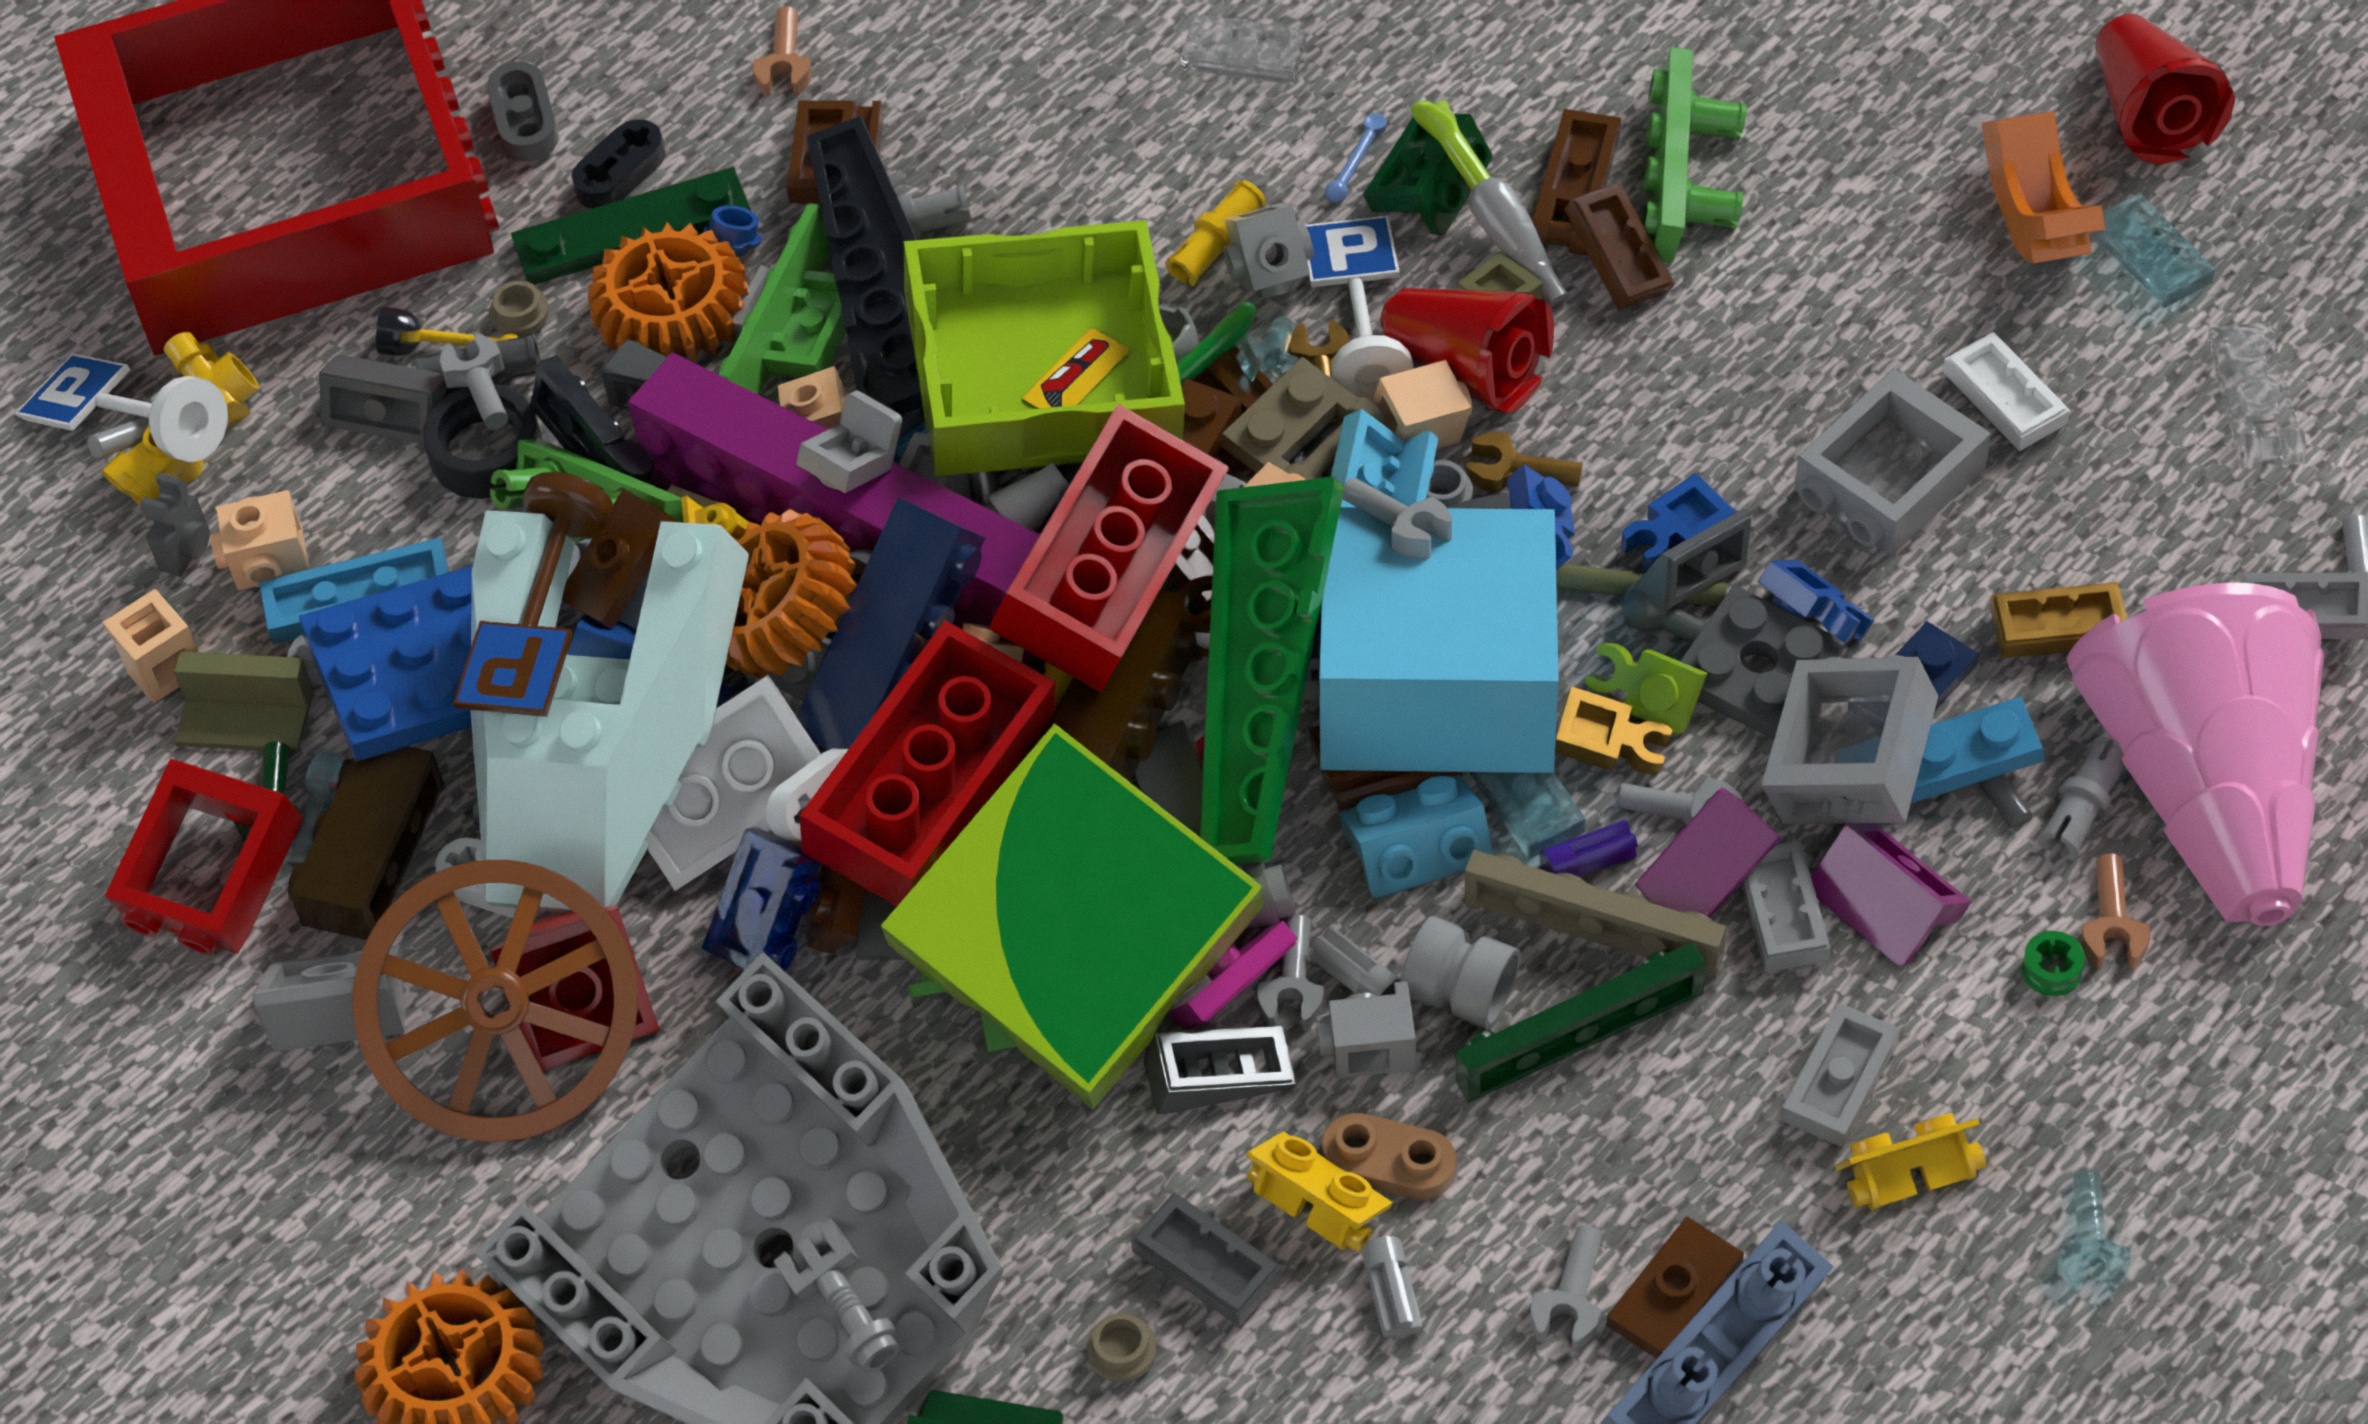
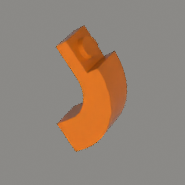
M2055 111L1981 122L1993 190L2018 253L2027 262L2033 264L2092 254L2089 232L2105 230L2102 205L2085 206L2080 204L2075 198L2069 186L2062 162Z

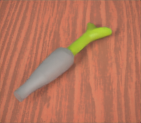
M1444 99L1438 100L1434 104L1430 101H1419L1413 104L1410 113L1414 119L1440 142L1471 189L1469 198L1470 210L1479 225L1485 229L1486 234L1504 255L1543 282L1542 298L1550 307L1566 299L1569 294L1556 276L1535 226L1522 205L1520 198L1509 183H1506L1503 179L1490 177L1460 132L1448 101Z

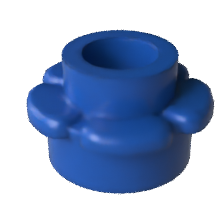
M721 206L716 208L712 212L711 221L704 228V232L712 230L719 242H729L730 247L735 252V257L744 256L747 254L748 249L758 247L762 240V236L757 234L759 223L757 215L748 209L738 206Z

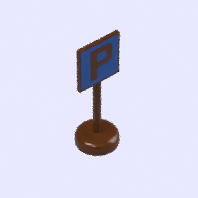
M542 472L532 476L526 484L523 494L524 509L526 513L544 514L553 522L521 624L479 622L454 698L453 705L455 708L542 717L548 716L573 636L571 629L538 626L566 535L572 538H583L601 533L608 525L613 513V504L610 497L603 489L591 481L572 474Z

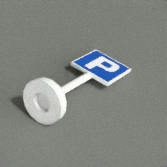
M1389 216L1305 225L1314 250V258L1307 260L1311 288L1348 284L1358 338L1342 346L1333 357L1329 376L1356 397H1364L1373 401L1380 378L1414 369L1410 352L1399 341L1384 335L1372 334L1363 286L1365 281L1400 278Z
M74 353L15 412L16 416L26 421L73 431L96 406L149 418L150 433L156 446L168 457L186 462L203 460L213 453L224 438L228 423L225 399L222 392L211 381L193 376L176 378L160 389L152 403L108 394L130 371L127 364Z

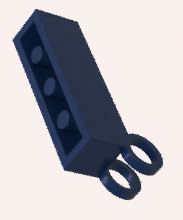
M899 497L897 498L848 605L851 609L843 614L837 627L838 631L835 632L796 716L813 743L827 750L850 748L942 623L946 620L953 624L955 618L953 608L963 586L974 578L982 560L981 547L986 537L928 509Z

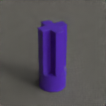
M1621 820L1540 850L1539 858L1544 871L1553 874L1569 873L1582 877L1638 856L1635 849L1638 847V842L1635 834L1631 833L1628 822Z

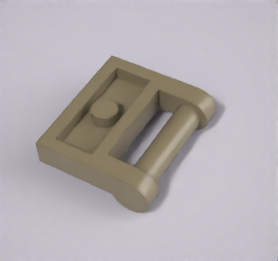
M1302 357L1222 433V447L1256 473L1270 462L1286 473L1298 474L1306 480L1322 478L1334 465L1342 424L1301 464H1290L1289 461L1335 416L1343 421L1345 416L1363 409L1383 425L1386 423V418L1379 406L1373 401L1364 397H1356Z

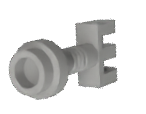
M829 1218L819 1226V1230L824 1240L831 1246V1250L823 1255L815 1242L807 1235L796 1243L799 1251L809 1264L807 1268L800 1271L796 1261L786 1252L777 1257L774 1263L794 1294L805 1302L820 1290L850 1335L843 1347V1351L850 1363L856 1366L861 1365L865 1372H873L884 1367L897 1356L900 1351V1346L896 1342L899 1334L890 1319H872L842 1273L860 1259L838 1226Z

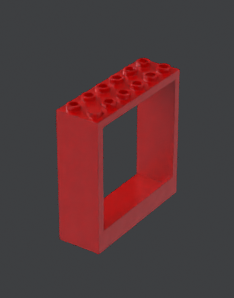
M177 0L54 36L124 279L154 356L165 353V344L173 336L182 332L192 333L198 343L495 253L489 233L500 230L490 197L481 199L479 197V194L489 192L486 177L479 157H466L465 153L474 151L473 142L464 116L452 117L451 112L460 110L450 77L443 76L438 78L436 72L445 70V66L435 36L425 39L422 33L431 31V27L422 0ZM398 27L448 171L177 251L133 105Z

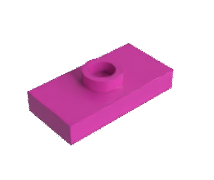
M1281 921L1262 930L1239 951L1232 944L1208 972V977L1168 1011L1169 1015L1183 1029H1191L1207 1022L1295 946V941L1298 938L1287 924Z

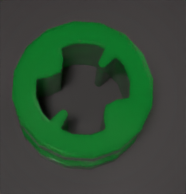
M2050 930L2039 933L2031 938L2025 947L2022 975L2025 982L2034 991L2042 995L2057 997L2068 994L2078 986L2082 978L2085 953L2081 944L2073 936L2064 932ZM2053 954L2063 957L2066 960L2065 972L2060 973L2057 966L2054 969V973L2043 970L2041 968L2042 955H2046L2049 961L2052 960Z

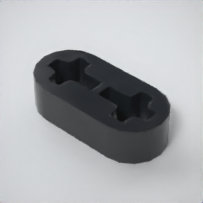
M635 119L621 124L580 160L572 171L571 178L578 202L584 207L592 209L623 200L664 161L666 151L660 128L653 122ZM648 143V147L646 149L641 148V146ZM630 145L636 146L632 148L630 151L628 150V147ZM609 177V183L606 185L601 183ZM595 180L596 183L590 187L589 182Z

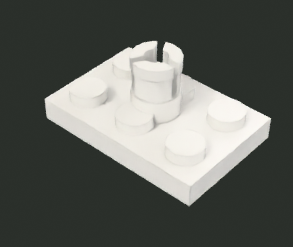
M769 675L715 709L711 733L704 747L695 748L678 779L683 784L671 807L662 808L645 839L650 844L647 848L675 891L770 830L766 818V808L771 793L780 784L821 755ZM798 801L800 805V810L804 808L809 803V801Z

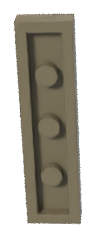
M1473 850L1465 868V903L1644 958L1664 949L1674 951L1693 942L1706 961L1705 976L1713 979L1717 977L1724 959L1727 926L1715 923L1701 913L1694 911L1679 912L1650 903L1647 899L1635 893H1616L1596 887L1569 873L1553 874L1524 865L1517 858L1506 854L1491 855Z

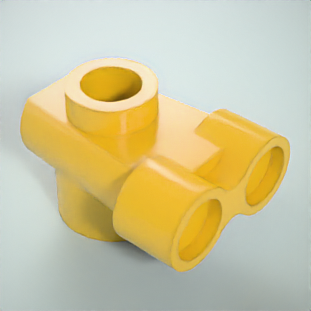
M190 332L179 333L165 344L164 352L180 374H183L185 377L193 376L211 381L222 392L227 404V426L249 414L250 409L245 401L257 392L260 386L249 369L235 355L227 352L219 359L210 344H199Z
M149 426L143 434L142 441L126 454L120 451L101 470V473L115 488L130 496L140 506V502L144 497L158 500L160 488L156 477L159 473L182 479L187 484L201 474L204 460L186 462L168 457L156 446Z

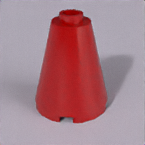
M2123 14L2115 17L2100 30L2096 38L2095 50L2118 128L2125 145L2140 160L2160 165L2190 158L2179 150L2195 147L2202 141L2208 147L2218 139L2231 119L2235 104L2234 91L2230 87L2226 74L2219 66L2138 14Z
M1403 288L1387 300L1380 316V324L1384 336L1399 341L1410 352L1412 360L1422 366L1446 360L1456 380L1466 385L1473 399L1491 410H1499L1505 413H1513L1524 406L1539 387L1543 377L1535 375L1534 372L1540 355L1550 358L1554 343V320L1551 307L1546 301L1537 299V296L1528 292Z

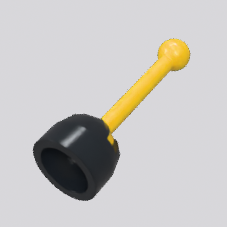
M382 307L376 327V350L378 354L408 355L416 350L421 341L467 346L468 341L475 340L474 335L423 329L420 321L413 313L399 308ZM507 333L503 335L501 338H488L492 339L494 342L517 338L519 336L513 333Z

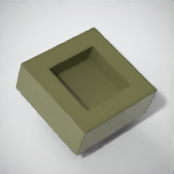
M1499 251L1458 282V290L1528 292L1541 300L1543 282Z

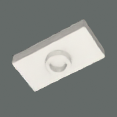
M1994 332L1945 358L1943 373L2018 451L2025 449L2068 424L2070 416L2068 407Z

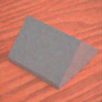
M401 945L392 946L388 954L402 958ZM362 950L270 964L252 996L255 1010L274 1052L358 1040L353 1017V987ZM381 974L378 1009L384 1036L405 1033L404 989L402 980Z

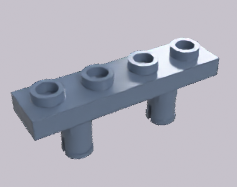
M1781 1220L1601 1421V1424H1696L1834 1266Z

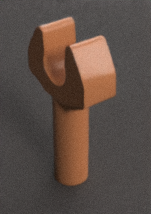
M785 6L776 11L773 54L754 59L753 61L755 83L765 97L771 95L773 88L772 80L779 74L791 75V84L795 96H799L811 82L812 70L810 59L795 54L798 12L792 7Z
M2104 854L2096 860L2100 917L2094 921L2083 923L2080 943L2085 956L2095 968L2099 969L2102 967L2105 955L2104 941L2110 938L2120 939L2126 944L2128 949L2126 956L2129 968L2136 969L2148 950L2150 926L2127 917L2123 860L2116 854Z

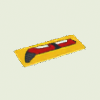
M1091 328L1023 396V399L1038 409L1078 405L1128 354L1129 348L1100 331Z

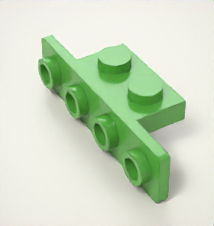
M807 204L798 223L791 228L787 245L775 268H772L767 274L765 287L754 309L746 315L742 332L730 355L723 360L720 366V376L758 395L768 375L801 378L829 368L846 334L834 273L821 272L831 252L825 233L820 205Z

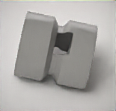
M1430 916L1423 923L1412 943L1403 967L1400 982L1408 981L1411 1000L1428 1007L1436 1006L1438 1008L1449 1001L1453 1017L1488 1030L1496 1023L1512 992L1520 966L1521 953L1518 948L1487 936L1479 938L1471 945L1469 933L1465 932L1460 925L1437 916Z

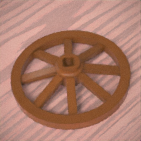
M480 860L455 865L430 875L404 892L385 911L370 933L359 958L353 987V1017L358 1042L368 1067L385 1092L403 1110L429 1127L455 1137L483 1142H506L540 1135L561 1126L589 1107L607 1088L622 1065L632 1041L638 1010V987L631 953L618 926L605 908L590 893L565 876L542 866L513 860ZM485 883H507L524 886L497 965L490 968L454 891ZM545 893L574 911L593 932L596 940L520 977L516 974V970L543 894ZM433 901L436 902L470 973L471 978L468 981L388 954L396 938L407 923ZM606 957L614 990V1010L611 1027L530 1002L529 995ZM381 974L460 1000L461 1007L386 1043L378 1009ZM494 987L502 989L508 1001L507 1008L498 1014L486 1011L482 1003L484 993ZM524 1021L603 1046L604 1048L588 1074L572 1090L557 1099L519 1024ZM471 1025L474 1031L449 1106L447 1107L418 1089L406 1077L396 1061ZM500 1034L538 1109L506 1117H486L468 1114L493 1037Z

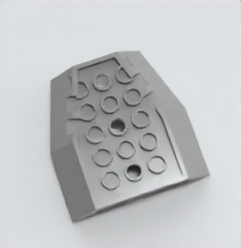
M762 952L715 1001L729 1016L720 1028L539 1216L522 1202L478 1247L474 1254L613 1391L685 1424H892L970 1341L1004 1270L907 1084ZM684 1147L697 1148L700 1153V1163L697 1170L685 1179L670 1178L668 1163L672 1155ZM830 1218L841 1230L860 1259L842 1274L873 1320L882 1318L891 1320L899 1334L896 1342L900 1346V1351L890 1363L873 1372H865L861 1365H852L843 1351L844 1344L850 1335L820 1290L804 1302L794 1294L778 1268L762 1266L760 1252L764 1243L769 1238L775 1235L790 1236L793 1240V1253L791 1257L798 1264L800 1271H803L809 1264L799 1251L796 1243L808 1235L823 1255L832 1248L822 1237L819 1226Z

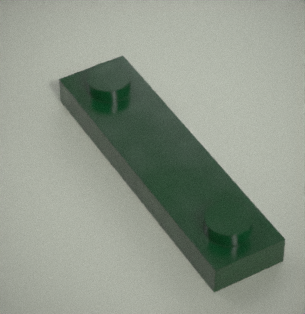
M731 167L511 232V237L526 281L536 285L603 264L604 250H620L619 246L622 236L632 240L640 238L643 226L650 233L662 232L668 222L674 231L680 232L691 223L698 232V235L704 233V228L708 226L712 218V212L716 208L721 206H738L750 211L751 208L735 167Z
M1693 942L1674 951L1668 949L1660 950L1647 957L1639 967L1499 1032L1487 1031L1471 1038L1462 1049L1456 1051V1084L1467 1102L1470 1103L1698 997L1704 991L1706 961Z

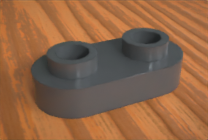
M525 62L508 63L496 69L487 81V91L504 151L510 157L521 161L543 158L556 147L559 134L541 71L536 66Z

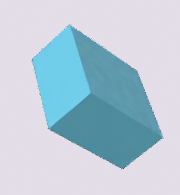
M1357 507L1340 508L1322 598L1320 770L1554 773L1559 683L1555 509L1447 508L1452 517V539L1447 541L1435 536L1432 532L1425 531L1431 536V557L1425 559L1406 557L1391 549L1392 527Z

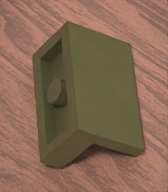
M179 651L174 674L186 701L174 741L176 746L264 751V746L267 743L276 741L288 745L289 752L299 753L314 694V689L302 658Z

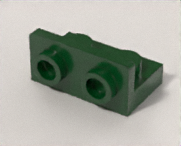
M1454 114L1460 132L1484 168L1487 169L1492 161V153L1472 115ZM1412 117L1364 191L1363 197L1372 212H1419L1431 234L1445 235L1470 196L1471 189L1440 142Z

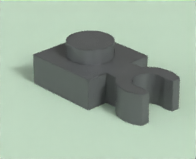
M159 473L156 477L160 488L158 500L144 497L140 502L142 515L154 521V525L148 532L146 539L159 571L181 577L191 560L199 559L204 554L209 543L210 530L197 497L187 494L185 481Z

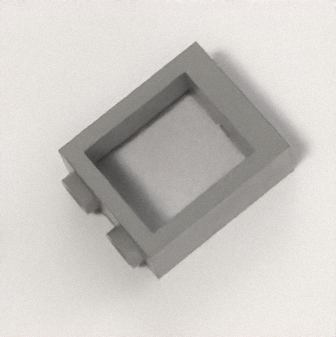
M1893 368L1798 455L1795 491L1798 492L1801 500L1812 511L1817 513L1827 512L1846 525L1849 533L1857 542L1867 547L1875 545L1892 557L1986 468L1991 433Z
M1891 655L1885 658L1845 659L1829 657L1820 660H1796L1761 785L1783 824L1906 823L1938 700V694L1918 657Z

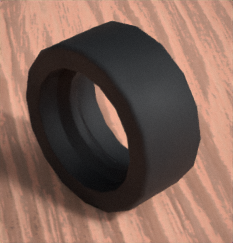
M494 384L507 413V423L516 427L518 436L505 451L491 458L468 460L458 458L449 453L450 441L461 430L475 423L483 422L469 387H462L444 396L428 414L423 427L424 447L432 472L444 488L459 496L476 499L491 498L490 488L506 487V484L495 485L491 483L493 473L497 470H516L518 440L537 438L542 440L535 412L530 408V403L523 394L508 386Z

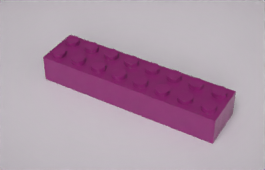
M673 352L628 401L637 441L642 444L647 450V455L651 456V460L654 461V469L649 481L664 491H667L671 485L716 502L728 504L735 508L737 514L744 519L760 526L765 516L770 512L781 516L789 509L798 514L808 513L813 518L821 519L840 535L844 543L850 548L849 552L857 548L874 550L898 497L986 537L981 547L982 560L974 578L963 586L953 608L955 611L953 625L960 629L963 628V623L990 626L1007 590L1040 534L893 462L891 470L847 493L824 485L818 477L799 467L796 463L800 444L828 429ZM1000 636L999 640L1010 642L1009 640ZM1024 650L1023 664L1032 669L1045 665L1046 661Z

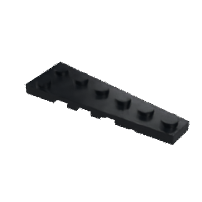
M860 115L806 137L818 197L822 207L825 233L833 262L832 268L851 353L850 359L856 389L901 416L923 407L904 292V241H915L917 239Z

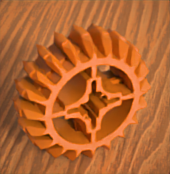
M667 222L662 232L650 233L643 226L640 238L632 240L622 236L619 246L620 250H604L603 264L593 267L592 283L588 285L589 292L587 296L591 309L590 314L594 328H597L598 333L601 334L602 340L607 344L609 350L615 348L619 350L627 340H633L665 357H668L673 352L679 356L685 355L687 360L695 363L696 351L702 348L704 351L716 356L717 338L733 342L735 330L731 315L736 311L742 310L745 306L741 298L749 295L744 266L740 263L739 257H735V252L730 247L729 242H719L712 230L698 235V232L690 223L678 232L674 231Z
M791 509L784 512L781 516L770 512L765 516L761 526L750 522L747 525L745 535L740 539H735L747 551L749 557L725 664L734 671L739 670L745 675H755L760 679L767 676L770 672L778 676L784 675L790 663L802 667L808 652L812 649L822 651V640L829 632L838 631L835 625L838 616L851 609L845 597L852 593L857 586L850 577L857 565L850 558V548L844 543L843 538L821 519L813 518L808 513L798 514Z
M461 1268L452 1284H445L443 1277L433 1271L430 1287L419 1291L417 1286L406 1280L404 1291L407 1298L400 1303L383 1297L381 1308L386 1318L366 1319L365 1332L369 1340L356 1344L355 1355L361 1366L354 1369L355 1382L359 1391L363 1392L362 1404L368 1415H372L373 1418L377 1417V1424H493L498 1419L504 1424H517L519 1417L513 1403L516 1405H534L535 1393L531 1383L543 1381L544 1368L539 1357L544 1355V1343L540 1334L536 1333L537 1323L532 1311L527 1309L526 1306L522 1307L519 1297L509 1288L500 1291L496 1280H493L488 1274L474 1285L470 1274ZM454 1322H469V1323H466V1324H463V1325H450V1324H448V1323H454ZM421 1336V1341L417 1348L403 1357L408 1348ZM442 1345L450 1358L454 1357L461 1374L460 1376L456 1377L449 1364H444L438 1346ZM500 1355L499 1360L496 1364L494 1358ZM496 1364L488 1378L477 1387V1381L482 1372ZM437 1396L452 1398L442 1401H429V1399Z

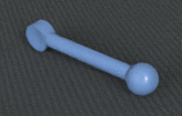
M1373 113L1365 117V132L1337 180H1333L1326 185L1325 195L1329 201L1339 203L1347 197L1348 190L1346 186L1375 136L1386 131L1387 120L1383 115Z

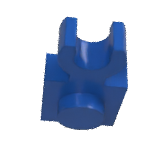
M1523 464L1507 478L1511 509H1555L1557 570L1573 556V549L1569 542V539L1575 535L1571 511L1572 500L1566 488L1553 477L1544 478Z
M1695 473L1648 504L1647 520L1633 522L1623 530L1621 549L1627 553L1638 545L1645 544L1651 546L1652 548L1643 553L1642 569L1646 572L1662 553L1735 514L1737 511Z
M1799 560L1770 561L1758 580V583L1775 594L1772 602L1776 606L1803 620L1807 617H1814L1822 623L1828 632L1843 642H1848L1851 637L1857 641H1862L1874 622V619L1866 612L1843 600L1845 594Z

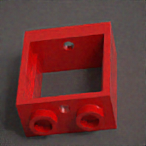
M170 758L106 891L105 897L122 914L120 922L135 932L149 937H156L159 930L163 929L178 934L177 941L195 952L213 956L216 948H221L238 954L251 933L304 818L282 793ZM189 808L251 827L211 914L148 894Z

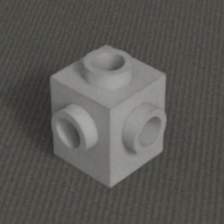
M1279 203L1224 219L1231 244L1223 248L1225 263L1233 281L1240 280L1244 289L1251 291L1260 290L1262 298L1273 297L1295 290L1294 280L1310 275L1307 260L1314 258L1313 245L1304 224L1297 225L1293 205ZM1271 245L1272 254L1270 258L1266 260L1265 253L1267 248Z

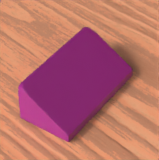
M1720 788L1637 880L1635 887L1656 905L1679 912L1694 911L1711 918L1782 838L1736 795L1724 788Z

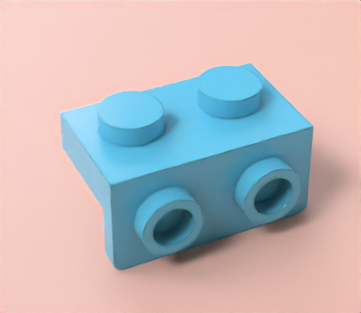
M1359 409L1343 419L1331 477L1334 476L1343 485L1350 478L1355 477L1409 507L1411 504L1423 501L1427 497L1429 482L1434 472V458L1438 437L1429 430H1426L1404 441L1363 409ZM1342 499L1341 507H1355Z
M1461 775L1455 777H1432L1420 783L1418 788L1392 796H1370L1361 800L1356 807L1338 812L1345 838L1362 862L1367 890L1373 898L1384 897L1465 872L1473 850L1493 855L1484 805Z

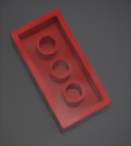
M1117 404L1007 590L988 629L1102 693L1228 471L1229 466Z
M945 620L800 813L802 852L891 904L898 906L1040 741L1055 713L1056 682Z

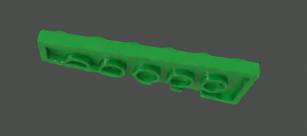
M1334 476L1217 490L1200 838L1234 865L1270 862L1343 498L1344 485Z

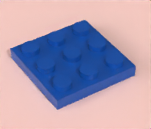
M473 565L299 615L302 635L355 762L472 727L471 710L455 708L453 702L471 649Z

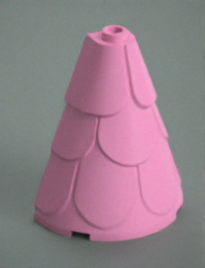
M2213 583L2176 589L2144 599L2146 611L2122 622L2116 614L2110 615L2082 636L2068 654L2067 662L2072 672L2073 683L2113 743L2115 740L2118 741L2123 752L2122 763L2166 824L2164 833L2226 922L2252 921L2253 924L2258 926H2271L2292 918L2302 900L2315 813V798L2311 793V786L2319 741V730L2316 728L2324 653L2321 649V633L2312 609L2306 611L2298 606L2296 596L2281 589L2250 583Z

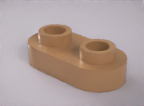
M1350 1113L1332 1121L1323 1135V1157L1342 1170L1363 1177L1369 1182L1372 1189L1424 1200L1443 1194L1449 1189L1455 1179L1456 1153L1454 1147L1445 1136L1436 1131L1368 1114ZM1358 1137L1366 1140L1367 1144L1360 1148H1351L1345 1142L1351 1138ZM1424 1153L1430 1155L1433 1160L1427 1164H1417L1411 1158L1416 1154Z

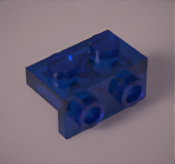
M758 827L745 829L701 949L742 968L743 972L764 952L786 972L797 952L798 942L794 939L801 917L811 909L819 893L820 881L816 877L821 863L804 854L800 847Z

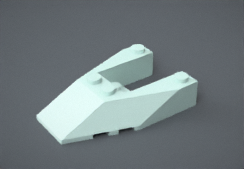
M486 510L472 567L471 646L480 621L521 624L553 522L544 514ZM661 521L630 660L566 655L547 717L471 710L483 860H513L542 866L577 883L603 907L615 906L618 903L650 845L645 841L662 808L671 807L683 785L678 781L695 748L704 747L711 733L749 557L747 551L721 525ZM567 535L538 626L556 627L575 544ZM485 883L486 902L491 906L517 908L524 886L507 883ZM545 893L538 908L541 911L552 912L572 911L562 902Z

